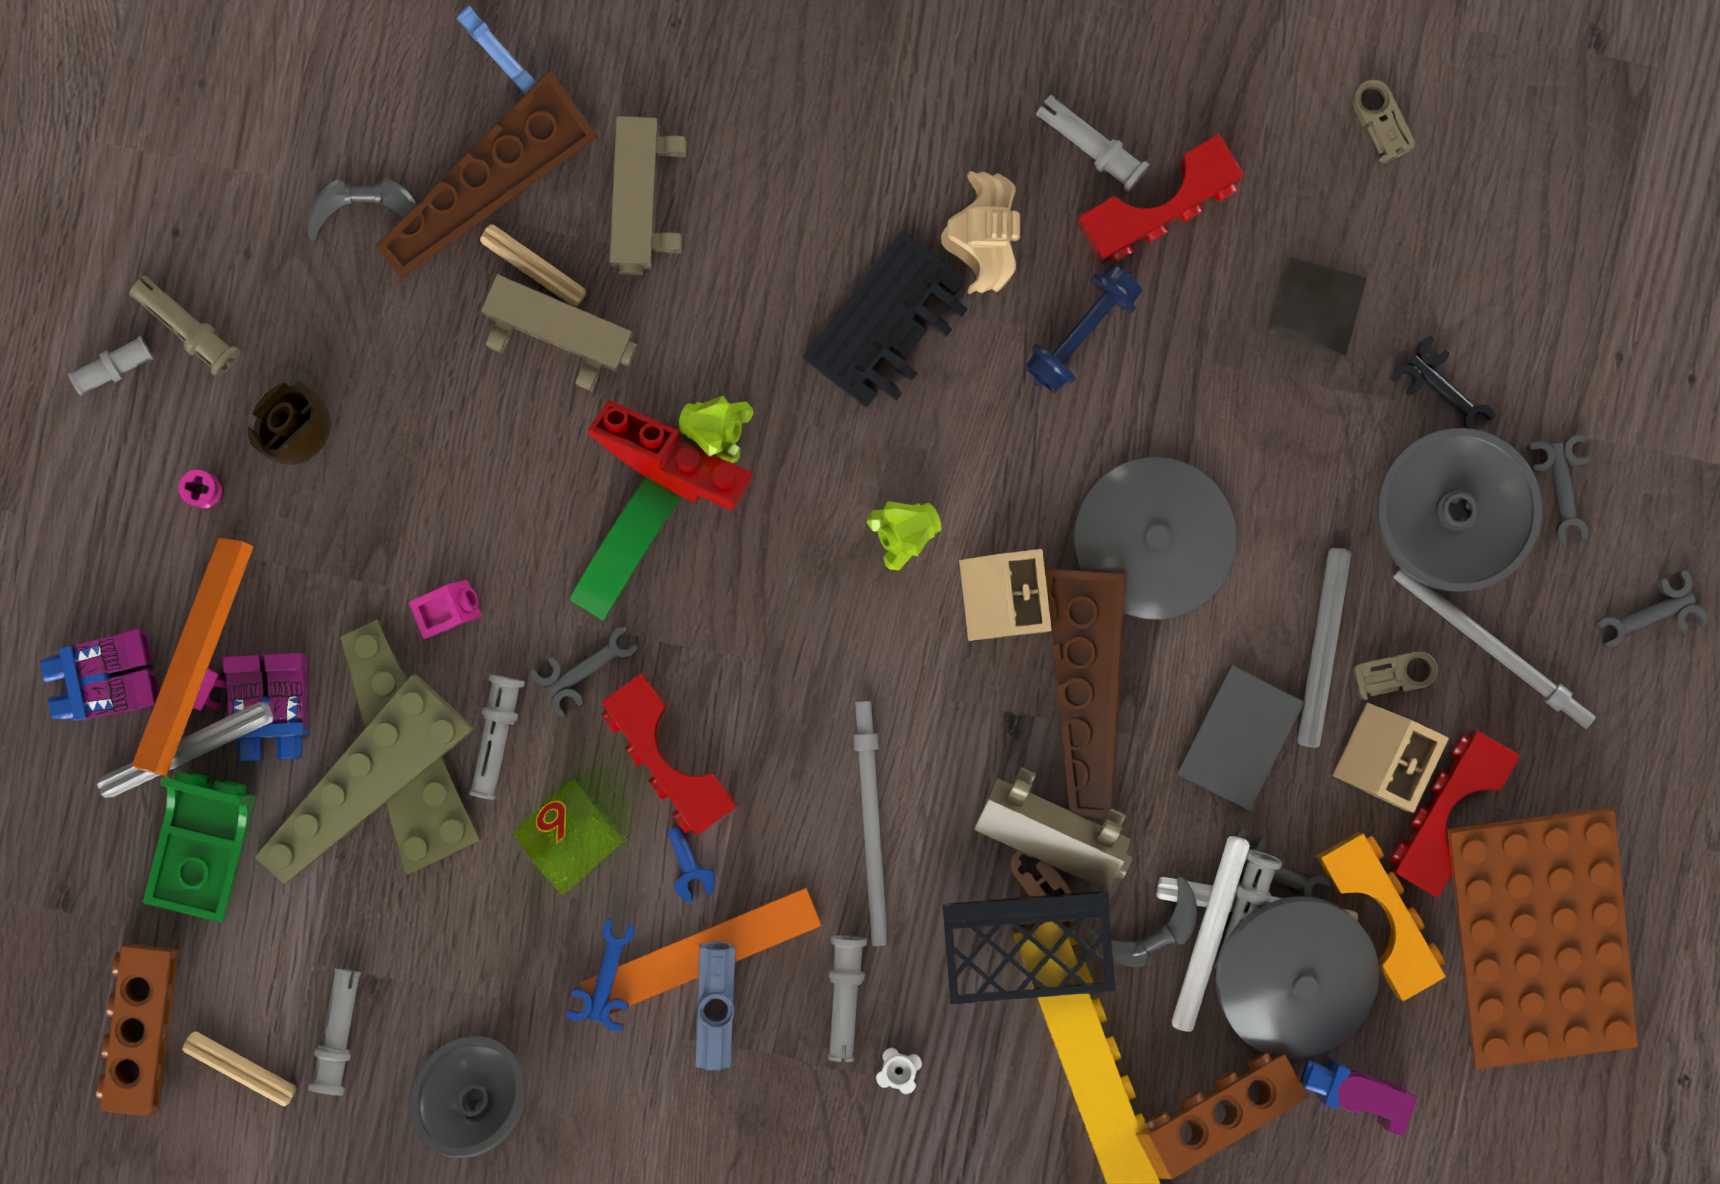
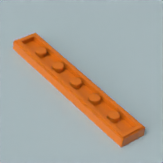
M218 538L133 760L132 767L154 774L168 775L252 553V545L244 541Z
M807 887L619 965L608 1002L614 999H621L631 1006L698 978L699 944L709 941H723L728 944H734L736 962L822 926ZM598 974L580 982L582 989L588 991L592 997ZM614 1008L610 1011V1014L617 1012L621 1009Z

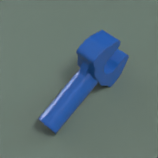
M681 827L667 831L682 870L679 880L673 884L676 893L685 901L691 903L693 897L688 884L691 879L698 878L703 882L707 895L711 896L715 885L713 870L703 869L696 864L686 834Z

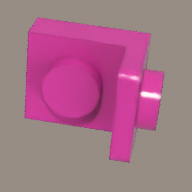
M468 580L445 585L409 602L423 639L434 637L463 623L482 617L477 594L471 588Z

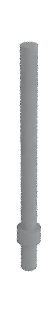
M1401 568L1397 570L1393 576L1396 581L1545 697L1544 702L1557 712L1562 710L1585 729L1593 723L1596 716L1571 697L1573 693L1561 683L1555 685L1432 587L1416 581Z
M871 701L855 702L857 734H854L853 738L854 751L859 752L872 946L888 945L875 762V750L879 749L878 733H873Z

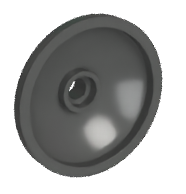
M469 1036L445 1044L426 1060L412 1086L409 1105L411 1121L416 1133L427 1146L447 1157L470 1158L490 1151L511 1133L519 1121L526 1100L525 1074L517 1057L503 1044L491 1038ZM480 1100H484L481 1108L475 1110L476 1104Z

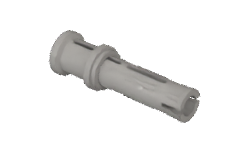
M1050 95L1044 103L1056 111V115H1053L1041 106L1036 116L1043 119L1095 159L1094 165L1098 171L1108 172L1124 185L1123 190L1125 192H1131L1145 175L1150 164L1147 161L1141 163L1123 149V143L1120 140L1116 141L1113 139L1109 141L1101 133L1059 102L1055 96Z
M489 674L488 680L491 682L488 702L487 706L483 707L481 714H483L482 718L486 719L469 795L495 800L510 724L514 725V722L517 721L518 714L515 713L519 689L524 687L525 681L497 674Z
M1248 850L1246 857L1248 863L1235 892L1238 898L1227 926L1217 961L1214 963L1215 969H1217L1222 948L1235 927L1250 913L1270 901L1271 893L1269 888L1275 871L1281 869L1282 861L1261 851ZM1259 869H1261V874L1257 883L1255 882ZM1251 902L1249 909H1247V903Z
M851 935L831 936V944L835 945L833 969L829 970L828 975L830 982L834 983L828 1060L841 1062L843 1058L845 1062H853L858 985H861L865 978V973L861 971L862 948L867 946V938Z
M335 968L322 1045H317V1048L314 1050L317 1062L313 1082L308 1083V1090L322 1094L342 1096L345 1093V1088L342 1087L345 1064L351 1060L350 1050L346 1047L361 972Z

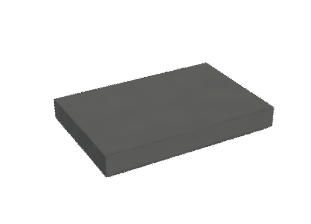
M1230 665L1176 774L1250 811L1304 701Z

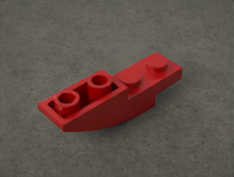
M607 400L588 428V434L621 461L664 488L696 504L702 497L733 511L752 481L751 471L715 455L709 456L705 451L681 441L679 430L611 400Z

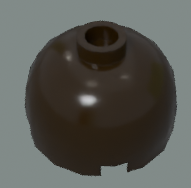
M295 381L297 385L289 386L286 383H281L268 391L252 412V415L257 417L254 423V430L248 426L247 434L250 444L265 457L280 464L297 465L307 462L323 448L331 430V418L326 403L310 388Z

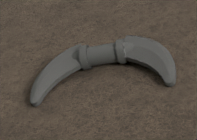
M387 178L381 184H375V186H352V184H346L344 180L338 179L327 185L313 201L307 220L308 236L311 241H315L327 218L344 205H352L353 202L384 204L403 218L416 204V201L403 186Z
M1179 876L1177 878V905L1168 923L1162 926L1161 930L1144 939L1140 938L1136 941L1111 939L1113 963L1126 967H1142L1146 964V958L1150 957V954L1169 943L1172 945L1175 942L1178 944H1185L1195 927L1197 905L1193 890L1184 877ZM1091 927L1085 929L1087 939L1093 945L1101 934ZM1102 943L1096 949L1101 956H1103Z

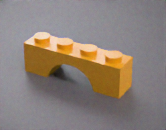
M1356 832L1315 856L1327 878L1332 882L1331 885L1336 892L1341 894L1354 892L1367 894L1378 902L1384 910L1389 924V938L1384 952L1378 959V964L1396 998L1405 1001L1446 977L1441 969V966L1446 964L1443 956L1434 943L1427 945L1420 932L1425 929V926L1413 907L1407 910L1400 898V895L1405 893L1404 889L1392 871L1388 874L1385 872L1379 861L1384 855L1373 836L1366 838L1364 833Z

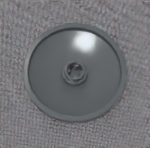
M1451 428L1430 433L1416 440L1401 451L1392 461L1379 487L1376 518L1378 530L1387 552L1407 575L1434 589L1450 592H1468L1483 589L1502 581L1516 571L1526 560L1540 532L1542 498L1532 469L1520 453L1511 445L1484 431L1468 428Z
M1148 457L1126 462L1100 478L1087 493L1080 505L1073 533L1074 553L1079 570L1127 573L1125 614L1148 620H1162L1184 615L1208 601L1227 578L1234 561L1237 543L1234 516L1227 499L1218 486L1195 467L1178 460L1161 457Z
M1314 897L1283 898L1263 905L1250 913L1229 935L1220 953L1216 969V992L1219 1005L1228 1023L1246 1043L1263 1053L1269 1052L1272 1056L1285 1054L1287 1058L1291 1059L1312 1057L1325 1053L1352 1036L1368 1016L1375 1001L1379 984L1378 958L1367 932L1341 907Z

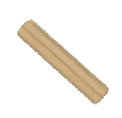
M490 224L482 233L480 241L487 248L569 305L578 307L587 294L584 287L495 225Z
M192 1032L184 1042L182 1050L185 1053L272 1101L286 1106L293 1099L297 1089L295 1085L198 1032Z

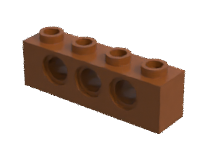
M131 943L121 946V952H116L112 975L117 977L116 992L110 994L107 1005V1016L112 1018L110 1034L105 1035L102 1044V1058L107 1059L105 1075L101 1074L99 1077L96 1091L97 1099L102 1100L100 1111L148 1117L159 1111L179 949ZM137 977L145 979L149 984L150 992L146 999L139 998L134 993L133 983ZM131 1018L140 1020L144 1025L145 1031L142 1039H135L129 1034L128 1023ZM126 1059L133 1060L139 1067V1076L136 1080L127 1078L123 1073L122 1067Z
M1262 1052L1246 1062L1249 1068L1236 1075L1235 1071H1231L1215 1079L1212 1082L1215 1088L1202 1095L1201 1091H1197L1181 1099L1178 1102L1181 1108L1169 1115L1166 1111H1163L1147 1119L1144 1122L1147 1128L1137 1133L1136 1136L1158 1178L1174 1179L1308 1099L1286 1055L1272 1056L1269 1052ZM1252 1082L1257 1084L1260 1091L1259 1098L1255 1103L1248 1096V1088ZM1218 1102H1221L1226 1109V1117L1222 1123H1219L1214 1116V1108ZM1184 1122L1189 1123L1192 1128V1137L1186 1144L1180 1137V1128Z

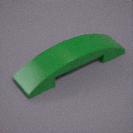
M646 477L606 536L569 600L602 621H605L626 588L625 585L683 497Z

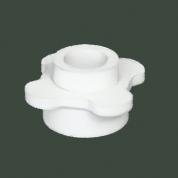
M895 1048L886 1049L883 1053L884 1064L882 1071L876 1076L877 1083L883 1088L891 1086L900 1089L904 1094L913 1092L916 1087L914 1082L916 1071L922 1066L920 1057L916 1054L909 1056L900 1054ZM901 1067L903 1073L898 1075L895 1073V1069Z

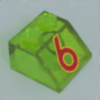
M574 778L513 832L534 864L562 896L573 889L628 839Z

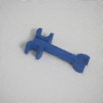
M608 919L603 927V936L607 941L593 997L584 989L572 990L571 995L583 999L585 1008L581 1012L568 1010L566 1017L574 1021H580L587 1017L590 1020L603 1022L606 1028L616 1032L621 1031L624 1024L612 1021L610 1011L614 1008L627 1010L629 1004L621 999H614L610 1002L608 1000L622 948L633 938L635 928L634 925L629 924L625 936L617 938L611 931L614 920Z

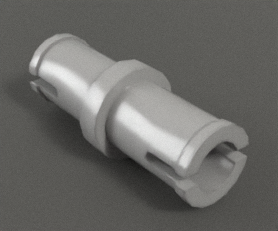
M139 336L134 341L110 353L107 350L99 354V359L74 372L68 373V376L75 390L82 397L85 393L110 380L114 382L121 380L122 374L154 358L144 339Z

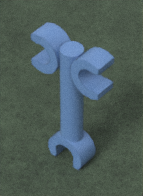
M469 5L456 15V20L470 33L476 42H479L523 94L536 83L532 76L521 67L489 31V27L475 14Z

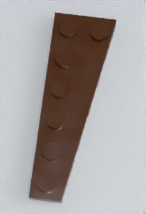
M550 70L545 73L376 244V247L400 279L597 138L595 132Z
M1047 568L1045 569L1053 637L1052 653L1053 660H1055L1058 683L1056 684L1057 699L1060 702L1062 725L1060 726L1062 745L1065 749L1064 763L1069 809L1071 812L1082 817L1106 818L1110 809H1114L1127 573Z

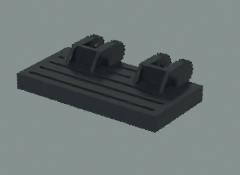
M901 231L803 356V360L866 409L877 396L876 392L864 384L866 379L897 401L902 392L894 383L887 381L874 369L883 359L895 368L901 376L913 381L918 373L891 352L890 348L905 359L927 331L913 320L916 315L940 334L947 337L952 331L949 324L933 314L924 305L933 296L953 314L963 317L967 308L941 288L940 284L956 295L966 279L905 232Z

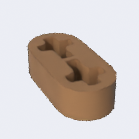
M1016 850L1012 854L1010 869L1029 896L1046 895L1039 886L1045 880L1053 890L1061 887L1064 892L1063 894L1071 893L1068 885L1052 865L1039 860L1035 866L1042 876L1035 880L1028 871L1021 874L1017 869L1022 864L1019 857L1026 853Z

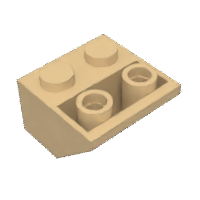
M1042 549L959 560L968 641L1052 631Z
M1366 703L1332 776L1404 811L1415 812L1449 738L1413 720Z

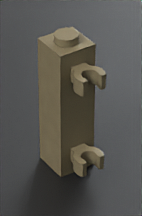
M616 116L610 264L613 268H619V274L643 275V269H653L654 252L682 254L681 234L655 233L658 155L685 158L687 141H685L686 137L659 136L660 125L657 118Z
M498 274L481 310L486 317L496 321L486 342L488 348L504 354L513 329L586 359L575 384L593 392L602 367L619 373L622 365L630 366L638 344L633 343L635 336L632 331Z
M1021 767L1013 785L997 778L982 807L974 830L1109 891L1116 877L1120 879L1125 877L1132 861V857L1127 855L1131 839L1120 834L1123 827L1121 825L1126 817L1125 814L1111 808L1103 825H1100L1030 793L1031 784L1036 774Z

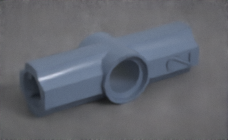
M709 941L699 944L698 992L695 999L697 1006L695 1067L705 1070H722L731 1067L732 1020L735 1013L733 1004L735 945L723 941ZM711 999H721L726 1003L725 1007L716 1013L708 1012L704 1008Z

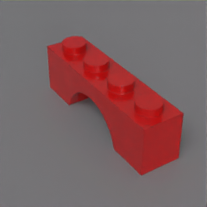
M1220 134L1184 154L1180 161L1182 180L1179 191L1167 203L1154 208H1136L1113 196L1079 216L1077 224L1101 264L1109 259L1114 264L1119 263L1135 252L1132 246L1145 238L1149 244L1158 240L1170 231L1167 227L1170 223L1181 218L1183 223H1186L1205 211L1202 204L1214 197L1219 203L1239 191L1236 184L1242 180L1244 174Z
M641 673L601 702L606 708L601 713L602 717L614 733L621 730L630 742L625 746L626 751L638 767L643 763L653 774V777L648 780L650 785L662 800L667 796L677 808L672 815L685 833L692 829L697 836L738 806L715 773L702 776L684 774L673 768L664 759L659 749L657 731L660 719L667 709V705L644 674Z
M1470 731L1467 736L1461 734L1450 752L1454 759L1447 771L1441 769L1430 786V790L1434 792L1426 806L1421 804L1417 808L1409 823L1414 828L1406 841L1402 839L1398 841L1389 857V861L1393 862L1389 869L1390 872L1392 871L1395 875L1437 898L1452 875L1450 849L1446 839V822L1451 809L1461 798L1479 790L1501 791L1520 758V755L1479 731Z

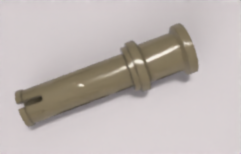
M148 276L141 277V281L137 280L132 286L129 295L185 342V351L191 356L196 354L212 368L211 374L216 378L224 375L238 360L241 351L237 347H229L215 334L213 326L199 323L151 281Z

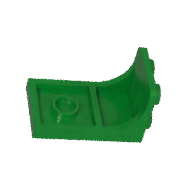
M184 770L183 772L174 771L173 776L162 777L160 786L167 787V805L143 903L222 923L226 920L257 795L247 793L248 785L223 780V782L215 781L214 784L207 783L208 775Z

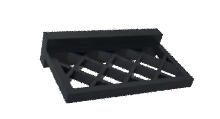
M1093 891L943 903L950 1004L1115 991L1108 892ZM1100 918L1102 934L1089 947L1073 931L1083 919ZM1063 920H1075L1069 928L1060 922ZM1053 921L1065 933L1049 951L1031 935L1042 922ZM1034 923L1028 931L1024 930L1019 924ZM1001 925H1012L1024 935L1009 954L990 939ZM993 926L987 935L977 928ZM971 928L983 938L968 957L954 946L953 929ZM1069 936L1087 950L1072 970L1054 955ZM1028 939L1046 954L1031 973L1013 959V956ZM986 943H989L1005 957L990 976L972 962V959ZM1101 943L1103 945L1104 959L1095 952ZM955 954L964 961L957 970ZM1091 955L1104 965L1106 983L1088 984L1076 974ZM1050 958L1068 972L1067 976L1057 987H1046L1035 977ZM1010 961L1027 978L1017 990L1006 991L994 979ZM967 965L986 979L976 993L958 994L957 977ZM1072 977L1081 984L1066 986ZM1031 980L1040 987L1025 989ZM990 984L993 985L997 990H999L994 992H984Z

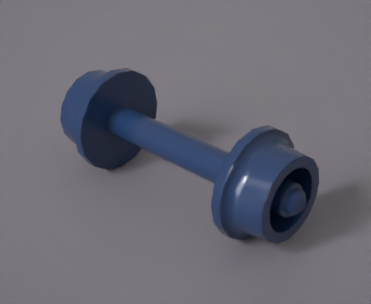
M1111 264L1102 274L1093 275L1091 278L1092 282L1103 294L1052 354L1039 345L1035 344L1032 347L1033 355L1025 365V368L1034 377L1035 386L1044 385L1052 392L1057 393L1064 384L1068 382L1073 383L1076 380V377L1064 363L1115 304L1129 313L1136 309L1134 302L1143 290L1133 279L1132 272L1123 271Z

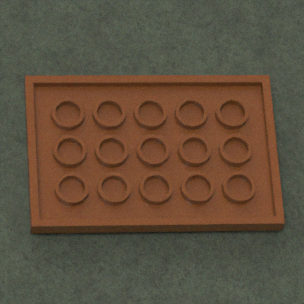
M1612 807L1447 829L1472 1064L1475 1069L1638 1047L1615 810Z

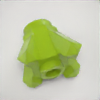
M724 395L704 403H688L684 406L679 418V431L682 435L695 441L709 456L716 455L728 462L735 463L740 458V447L735 443L738 442L741 436L742 423H747L751 420L754 414L753 408L746 401L729 403Z
M887 501L883 510H872L867 517L868 526L872 531H878L882 545L888 550L883 558L885 566L890 570L899 571L912 556L919 555L928 540L935 537V534L941 531L939 515L930 503L910 505Z

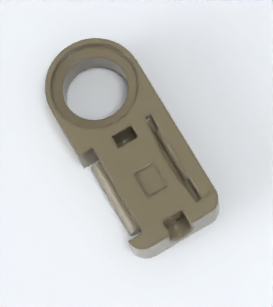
M1368 80L1362 83L1353 95L1352 104L1362 127L1369 125L1367 130L1379 154H1383L1379 161L1387 163L1410 152L1415 146V140L1389 87L1379 80ZM1375 89L1381 93L1383 105L1380 109L1372 111L1363 106L1361 95L1365 90Z
M1418 651L1356 664L1352 668L1354 679L1357 680L1358 687H1356L1358 697L1361 700H1368L1367 693L1372 697L1399 690L1400 692H1406L1427 687L1435 681L1438 674V666L1430 654ZM1414 658L1423 659L1429 667L1428 676L1421 682L1413 681L1407 674L1408 663Z

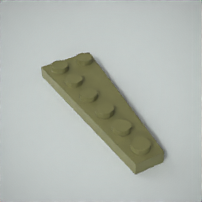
M375 620L340 637L365 728L407 681L380 620ZM443 756L386 802L406 875L481 841V837Z
M411 675L256 854L255 858L283 884L289 883L332 848L336 842L354 830L359 823L388 802L387 800L416 779L426 768L435 761H438L471 734L475 728L418 675Z

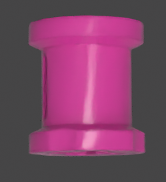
M191 470L181 478L179 494L187 504L207 509L220 502L223 496V486L215 475L202 470ZM203 483L209 486L207 494L202 493L199 496V494L193 492L195 485H202Z

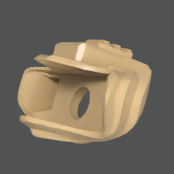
M969 171L967 177L976 191L977 198L964 210L948 219V226L941 234V243L947 251L960 258L974 271L977 279L969 286L968 294L975 291L984 293L991 289L998 292L1008 283L1016 270V260L1011 241H1017L1020 238V213L1010 211L1016 186L1009 179L998 173L992 176L986 172L975 173Z

